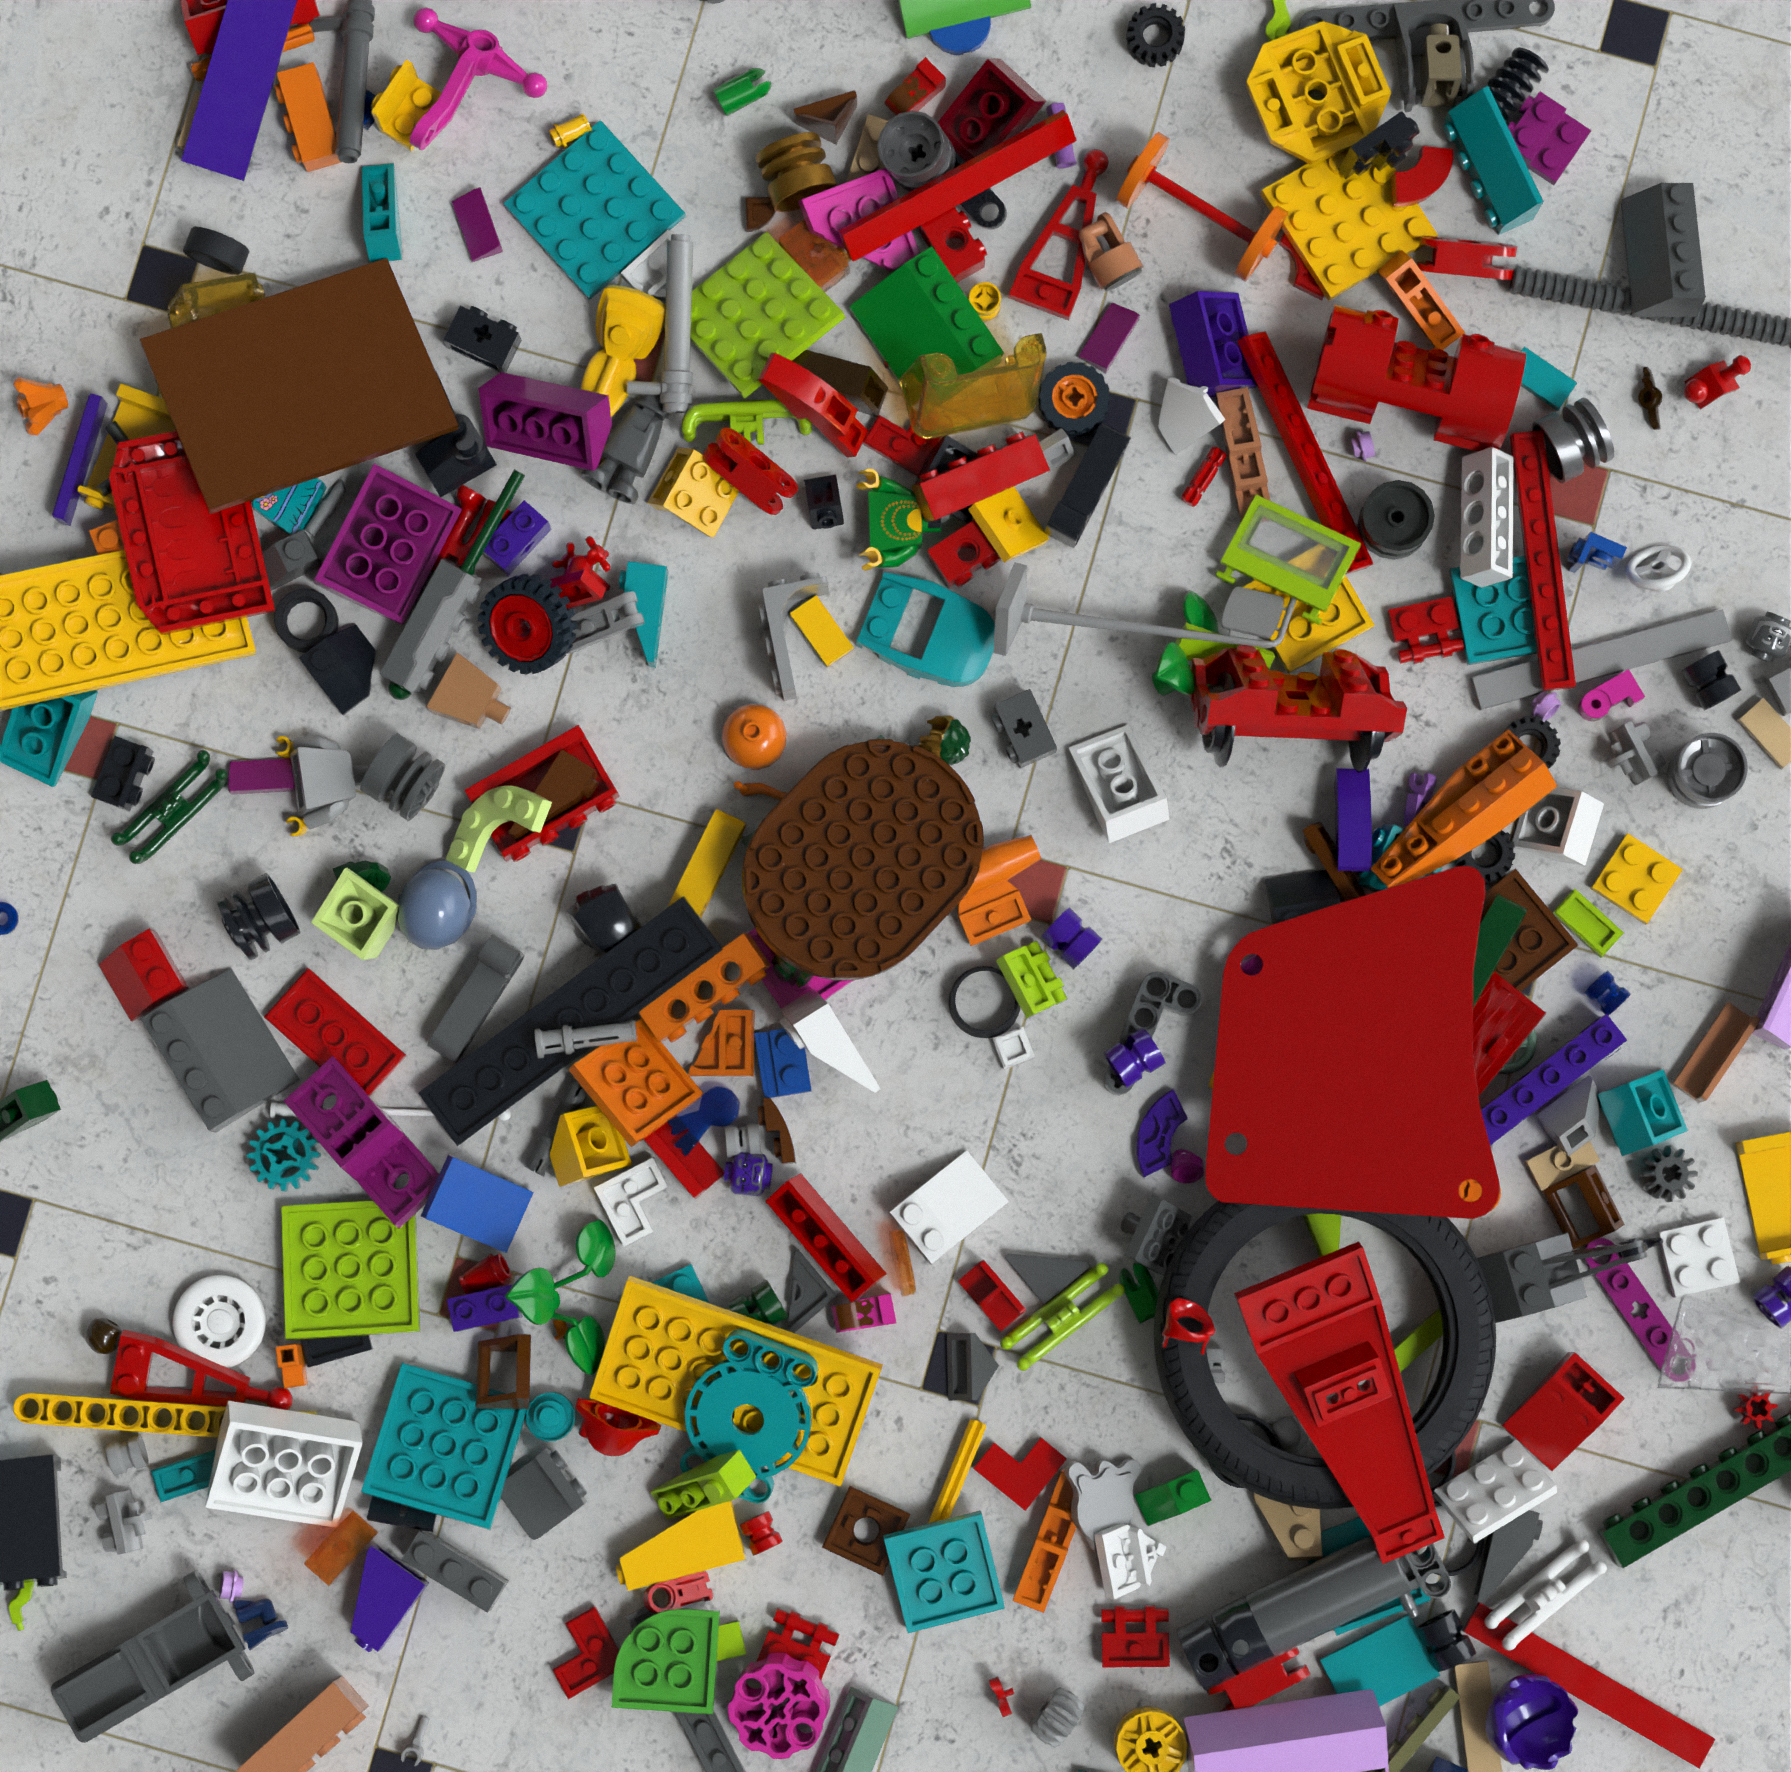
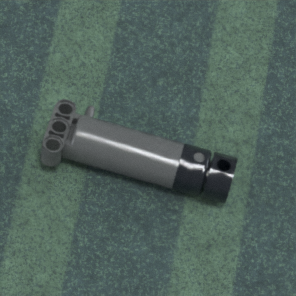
M1368 1535L1214 1610L1211 1613L1212 1622L1206 1614L1177 1628L1176 1632L1196 1677L1203 1689L1207 1691L1236 1677L1234 1667L1239 1673H1244L1394 1599H1399L1404 1611L1407 1612L1410 1618H1416L1419 1612L1410 1592L1421 1587L1427 1596L1440 1598L1450 1590L1451 1580L1433 1543L1427 1545L1426 1550L1422 1554L1408 1553L1382 1564L1378 1558L1371 1535ZM1430 1574H1441L1438 1582L1433 1584L1426 1582V1578Z

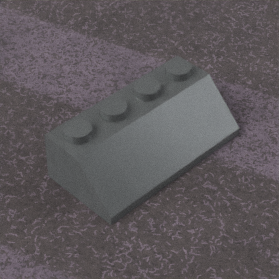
M1659 183L1622 199L1621 212L1632 317H1697L1706 296L1693 183Z

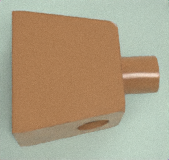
M458 653L454 656L426 706L435 715L480 729L486 717L502 725L511 711V707L496 700L501 692V687Z

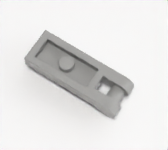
M632 591L621 594L571 617V620L577 621V628L572 631L576 633V639L571 643L573 647L567 654H572L628 629L645 624L643 615L638 613L635 604L638 602L636 593ZM623 607L626 617L620 619L618 609Z

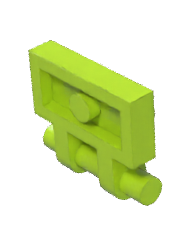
M1038 941L1007 953L996 960L1026 1019L1068 999L1062 989L1065 986L1060 977H1056L1048 962L1051 959L1047 951H1042Z

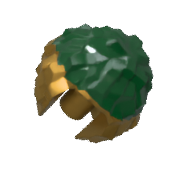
M942 715L927 720V723L932 725V729L929 735L920 736L919 747L932 752L951 766L963 761L969 755L968 750L971 737L966 727L958 719L950 715Z

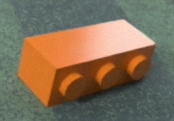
M314 62L277 72L280 84H276L274 87L279 103H285L288 114L283 115L288 134L294 133L297 144L292 145V150L297 164L303 163L307 172L342 163L335 153L337 134L320 75Z

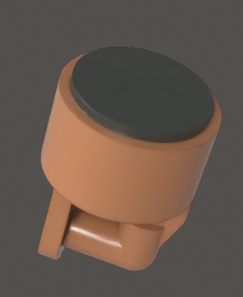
M1104 212L1098 215L1096 222L1079 231L1084 258L1101 290L1110 291L1142 272L1144 266L1131 242H1125L1109 213ZM1101 235L1104 236L1111 249L1106 253L1103 252L1096 239Z

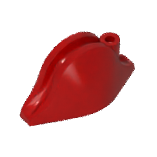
M577 1399L576 1409L583 1417L578 1433L580 1436L588 1438L591 1446L603 1455H624L630 1452L641 1440L657 1435L660 1432L661 1424L599 1401Z

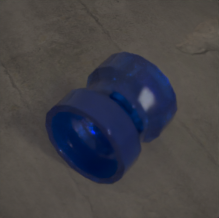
M1608 970L1584 991V994L1590 1000H1596L1600 1004V1010L1604 1014H1608V1016L1631 995L1625 987H1619L1615 983V977Z

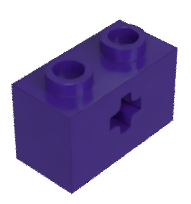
M524 500L493 533L483 554L504 574L509 576L552 528L549 522Z
M513 1284L447 1299L453 1332L522 1318L521 1311L505 1298Z

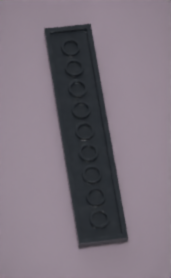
M683 896L418 1094L455 1144L459 1146L591 1048H578L570 1055H566L565 1052L545 1054L544 1058L538 1059L535 1029L540 1028L541 1031L562 1029L563 1025L572 1026V1029L626 1022L722 951L723 947L686 897Z

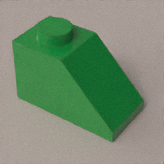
M1196 1468L1134 1495L1147 1526L1183 1514L1212 1501Z

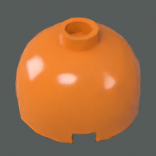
M748 704L737 708L728 716L723 726L722 743L725 752L740 767L750 768L751 770L770 767L780 759L786 746L787 732L783 720L774 710L764 705Z

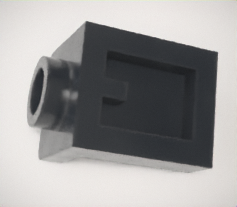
M836 474L804 480L812 529H828L843 525L844 518Z

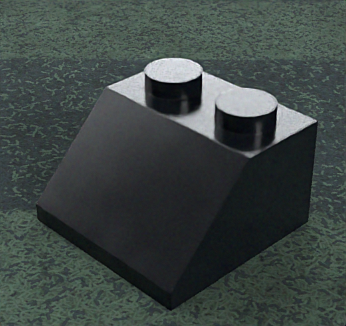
M1326 869L1265 879L1272 925L1340 903L1335 883Z

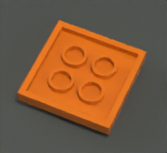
M642 1018L635 1022L637 1042L632 1041L599 1046L574 1063L569 1069L570 1073L630 1147H633L695 1103L704 1094L664 1044L656 1039Z

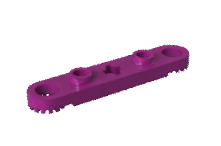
M1599 1238L1588 1243L1584 1249L1595 1248L1597 1245L1611 1246L1615 1244L1609 1239ZM1617 1253L1610 1254V1258L1606 1263L1620 1258L1617 1257ZM1592 1257L1584 1258L1586 1265L1590 1269L1601 1266ZM1624 1263L1595 1274L1594 1276L1663 1376L1672 1382L1687 1381L1695 1370L1694 1359L1629 1264ZM1635 1301L1638 1304L1645 1303L1647 1306L1643 1311L1645 1314L1643 1319L1640 1316L1633 1317L1630 1313L1634 1310L1632 1304ZM1674 1356L1682 1357L1685 1360L1686 1369L1681 1375H1674L1669 1370V1361Z

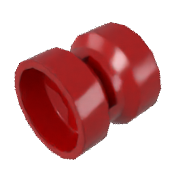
M769 1511L739 1525L743 1535H750L751 1537L749 1539V1548L753 1556L783 1542L780 1533L770 1527L773 1518Z

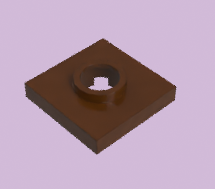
M849 1486L822 1548L883 1576L889 1563L883 1535L904 1530L910 1513ZM861 1518H872L878 1525V1535L871 1542H862L854 1534V1526Z

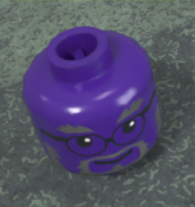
M740 1152L733 1157L732 1162L726 1161L724 1181L730 1182V1189L734 1194L761 1196L765 1189L770 1190L773 1163H768V1159L764 1154Z

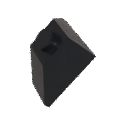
M357 625L323 639L299 657L343 716L370 696L371 676L376 650Z

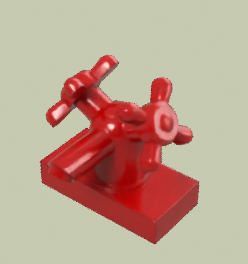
M591 536L585 539L590 547L586 555H575V546L569 542L566 544L567 553L563 555L561 560H554L552 562L554 568L563 567L565 569L562 576L549 580L552 581L551 588L558 585L562 589V592L559 594L560 598L565 596L569 598L570 602L566 605L567 609L600 600L611 587L593 570V565L597 562L600 563L605 572L610 570L611 566L606 561L609 552L604 550L602 546L597 545Z

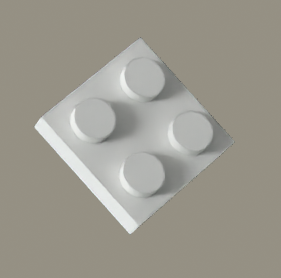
M1724 1217L1657 1232L1658 1238L1663 1239L1660 1247L1673 1297L1740 1283Z

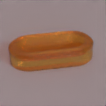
M901 1229L889 1231L890 1246L902 1297L914 1295L916 1292L915 1279L905 1233Z

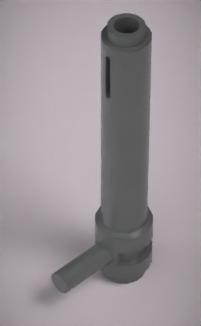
M347 0V3L343 5V16L313 19L311 21L313 32L341 30V36L344 39L335 151L339 161L343 163H355L361 156L369 42L373 39L374 25L372 22L375 18V8L372 5V0Z

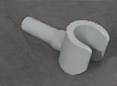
M421 1717L412 1743L408 1744L401 1754L402 1762L405 1761L408 1751H414L417 1754L418 1758L415 1766L422 1760L424 1750L421 1745L429 1718Z

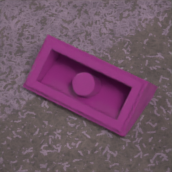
M481 187L473 189L452 201L472 262L503 252Z
M1111 303L1078 358L1106 374L1138 323L1140 314Z
M291 758L230 762L229 793L235 795L295 791Z

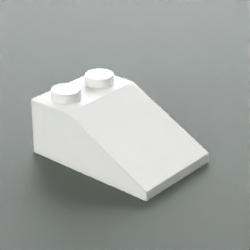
M1129 724L1068 748L1096 819L1109 843L1170 820L1167 797Z
M965 1151L890 1211V1214L932 1265L1009 1201L970 1153Z

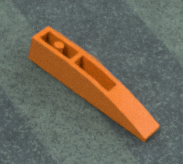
M1507 729L1452 774L1371 867V870L1387 888L1416 880L1484 843L1554 790L1557 784L1546 764Z

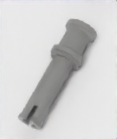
M635 1020L572 1029V1026L563 1025L562 1029L541 1031L538 1028L534 1030L538 1059L544 1058L545 1054L565 1052L566 1055H570L578 1048L632 1041L637 1042Z

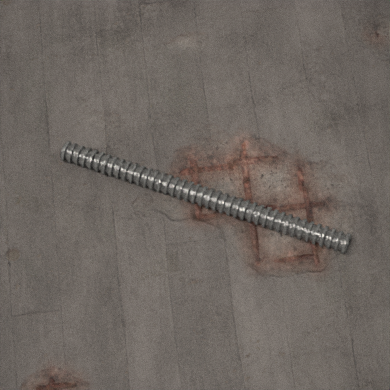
M1517 265L1514 268L1513 279L1510 281L1509 287L1511 294L1515 295L1516 292H1520V295L1524 297L1526 294H1530L1531 298L1535 299L1536 296H1540L1541 300L1550 298L1551 302H1555L1557 299L1560 300L1561 304H1565L1567 301L1570 302L1571 306H1575L1577 303L1580 304L1581 308H1585L1588 305L1591 310H1595L1598 307L1602 312L1609 309L1612 314L1619 311L1622 316L1629 313L1630 317H1632L1628 286L1625 289H1621V285L1611 287V283L1601 285V281L1591 283V279H1586L1584 282L1581 281V277H1576L1574 280L1571 279L1570 275H1566L1564 278L1561 277L1560 273H1556L1553 276L1550 271H1546L1543 274L1540 269L1533 272L1529 267L1522 270L1521 266ZM1710 302L1702 304L1697 317H1650V321L1653 322L1656 319H1660V323L1670 321V325L1679 323L1680 327L1689 325L1690 329H1695L1697 326L1700 331H1705L1707 328L1710 333H1715L1717 330L1721 335H1725L1728 332L1731 337H1735L1738 334L1741 339L1748 336L1752 341L1759 338V341L1762 343L1769 340V343L1772 345L1779 342L1780 346L1784 347L1786 344H1789L1791 348V318L1788 317L1781 320V316L1778 315L1771 318V315L1767 313L1765 316H1761V313L1757 311L1755 314H1751V311L1747 309L1745 312H1741L1740 308L1731 310L1730 306L1721 308L1720 304L1711 306Z

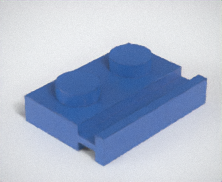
M785 1029L754 1033L764 1098L812 1092L805 1047L799 1049L788 1036Z

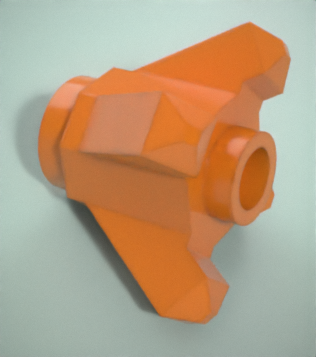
M18 377L14 381V388L19 392L17 407L23 419L28 418L25 426L27 433L30 435L38 436L56 415L61 414L62 410L68 408L67 396L61 384H43L22 377Z

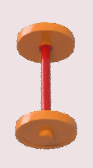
M1157 132L1148 142L1140 156L1136 155L1128 167L1127 172L1129 174L1117 195L1116 202L1128 209L1138 198L1146 184L1152 183L1248 243V248L1234 273L1236 277L1246 282L1263 257L1268 259L1277 245L1275 238L1287 218L1288 211L1277 205L1259 230L1254 232L1156 171L1170 142V138Z

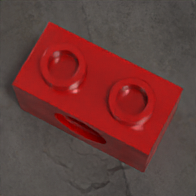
M954 207L920 225L919 232L928 248L931 246L934 248L958 283L985 268L987 251L979 238L974 240L968 229L971 228V224L963 211L958 212ZM951 238H958L964 245L960 249L954 250L949 248L946 242Z
M975 519L927 550L928 559L948 589L955 584L958 588L965 585L974 578L973 572L982 566L987 570L1001 560ZM965 547L973 549L976 553V557L968 562L962 561L957 554L960 549Z

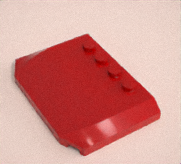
M176 431L118 442L114 464L109 475L110 485L137 606L161 635L275 612L251 501L209 514Z

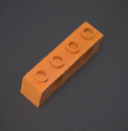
M750 933L741 934L724 946L722 951L639 1011V1014L659 1042L669 1039L673 1043L687 1033L684 1027L694 1020L697 1024L703 1022L714 1014L711 1008L721 1001L724 1005L730 1003L740 995L739 988L746 983L753 986L767 976L765 970L772 965ZM730 962H735L740 968V975L734 981L730 980L725 972L726 966ZM703 981H708L713 986V994L709 999L702 998L699 993V986ZM678 999L683 1001L687 1008L686 1014L682 1018L676 1017L672 1010L674 1002Z

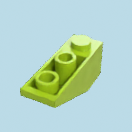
M739 1449L716 1456L655 1487L650 1493L666 1519H671L735 1500L754 1481L756 1475Z

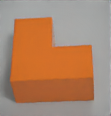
M302 1344L276 1347L278 1368H282L284 1388L308 1385Z

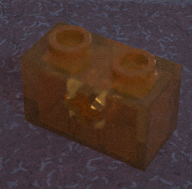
M805 219L779 238V245L824 292H827L850 274L848 262L851 259L846 251L839 246L835 248L831 242L810 233ZM815 250L817 253L822 251L823 257L821 259L817 256L811 257V251Z

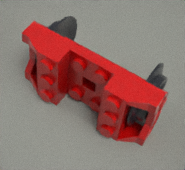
M1240 645L1237 648H1225L1203 659H1192L1191 670L1195 679V692L1190 695V704L1194 712V727L1198 728L1202 735L1204 750L1207 753H1213L1215 763L1219 767L1226 766L1230 759L1234 736L1348 740L1353 768L1358 773L1366 771L1372 759L1379 757L1384 742H1389L1393 738L1396 739L1403 733L1407 707L1404 701H1395L1391 695L1387 669L1384 666H1374L1351 651L1337 649L1334 652H1323L1319 676L1310 672L1290 675L1280 671H1269L1260 650L1248 645Z

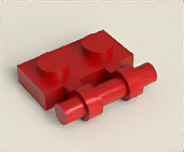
M1452 596L1387 611L1394 643L1407 641L1409 649L1397 652L1400 664L1411 661L1413 664L1422 663L1425 658L1439 655L1442 658L1450 657L1453 655V652L1464 650L1463 639L1450 640L1447 633L1460 628ZM1436 635L1437 643L1421 646L1419 638Z
M1115 1605L1114 1609H1101V1622L1115 1623V1632H1101L1102 1668L1170 1667L1169 1632H1156V1622H1169L1168 1608H1155V1605H1145L1144 1609H1125V1605ZM1125 1622H1145V1632H1126Z
M778 1608L773 1621L785 1626L781 1635L772 1630L768 1631L756 1662L766 1659L771 1653H787L795 1660H807L819 1671V1678L822 1680L831 1655L820 1651L822 1641L835 1646L840 1634L829 1630L828 1625L819 1622L817 1625L800 1618L801 1614L791 1610V1613H788ZM794 1630L813 1637L810 1646L791 1639Z

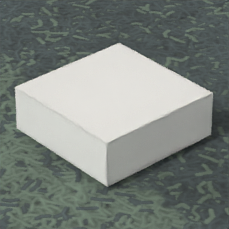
M1024 1027L992 1038L1004 1070L1035 1058Z

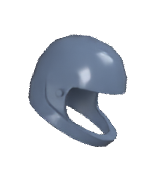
M436 861L423 866L405 884L401 895L398 897L399 909L397 920L400 930L410 943L421 949L438 950L454 944L470 927L477 912V891L471 875L466 870L449 861ZM434 869H450L460 874L468 885V889L470 892V901L465 887L462 885V883L458 880L457 877L446 872L445 870Z

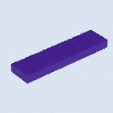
M90 393L55 503L52 516L60 524L71 526L80 497L77 490L79 485L83 486L107 409L108 403L99 395Z

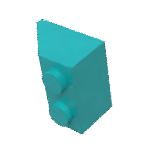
M1664 1069L1597 1094L1601 1102L1602 1112L1607 1117L1613 1132L1614 1142L1622 1156L1653 1146L1688 1131Z

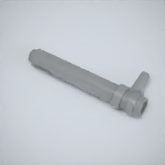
M672 234L671 241H667L664 371L661 372L660 382L627 381V394L660 395V404H663V412L686 413L689 410V405H692V394H689V385H692L693 373L690 372L693 242L690 241V235Z

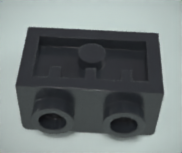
M115 736L91 797L130 812L132 805L136 806L142 796L143 788L140 785L144 775L148 776L153 768L155 757H152L154 751L147 746L138 745Z

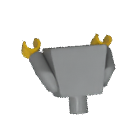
M279 736L276 742L280 744L287 743L288 746L285 751H277L275 753L282 758H291L299 815H304V818L290 817L286 820V824L295 821L299 823V830L296 833L289 834L290 836L298 837L304 835L307 828L313 829L330 823L347 810L349 801L356 797L355 786L361 785L369 766H352L349 751L341 750L338 744L321 736L297 737L294 741L285 736Z

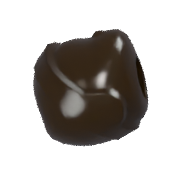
M95 1318L86 1330L85 1341L94 1352L110 1354L118 1348L122 1330L116 1323L107 1318Z

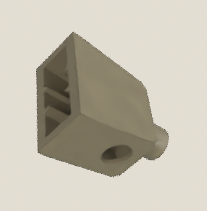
M1434 24L1429 27V35L1425 38L1421 53V107H1454L1462 79L1459 37L1457 35H1449V27L1446 24Z

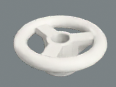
M1657 545L1649 547L1631 558L1626 567V576L1636 587L1655 592L1667 591L1688 574L1691 568V558L1684 549L1677 546ZM1658 555L1657 559L1649 565L1637 568L1644 560ZM1671 555L1681 560V566L1677 571L1668 565Z

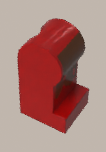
M925 57L902 84L891 92L884 104L896 116L909 111L918 112L946 87V77Z

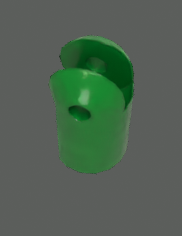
M751 68L713 89L726 116L768 94L771 89V81L763 82L755 87L752 82L760 79L765 74V70Z
M1133 1263V1272L1138 1283H1135L1132 1274L1126 1268L1121 1270L1119 1282L1124 1287V1293L1139 1324L1155 1317L1159 1291L1149 1270L1139 1263Z

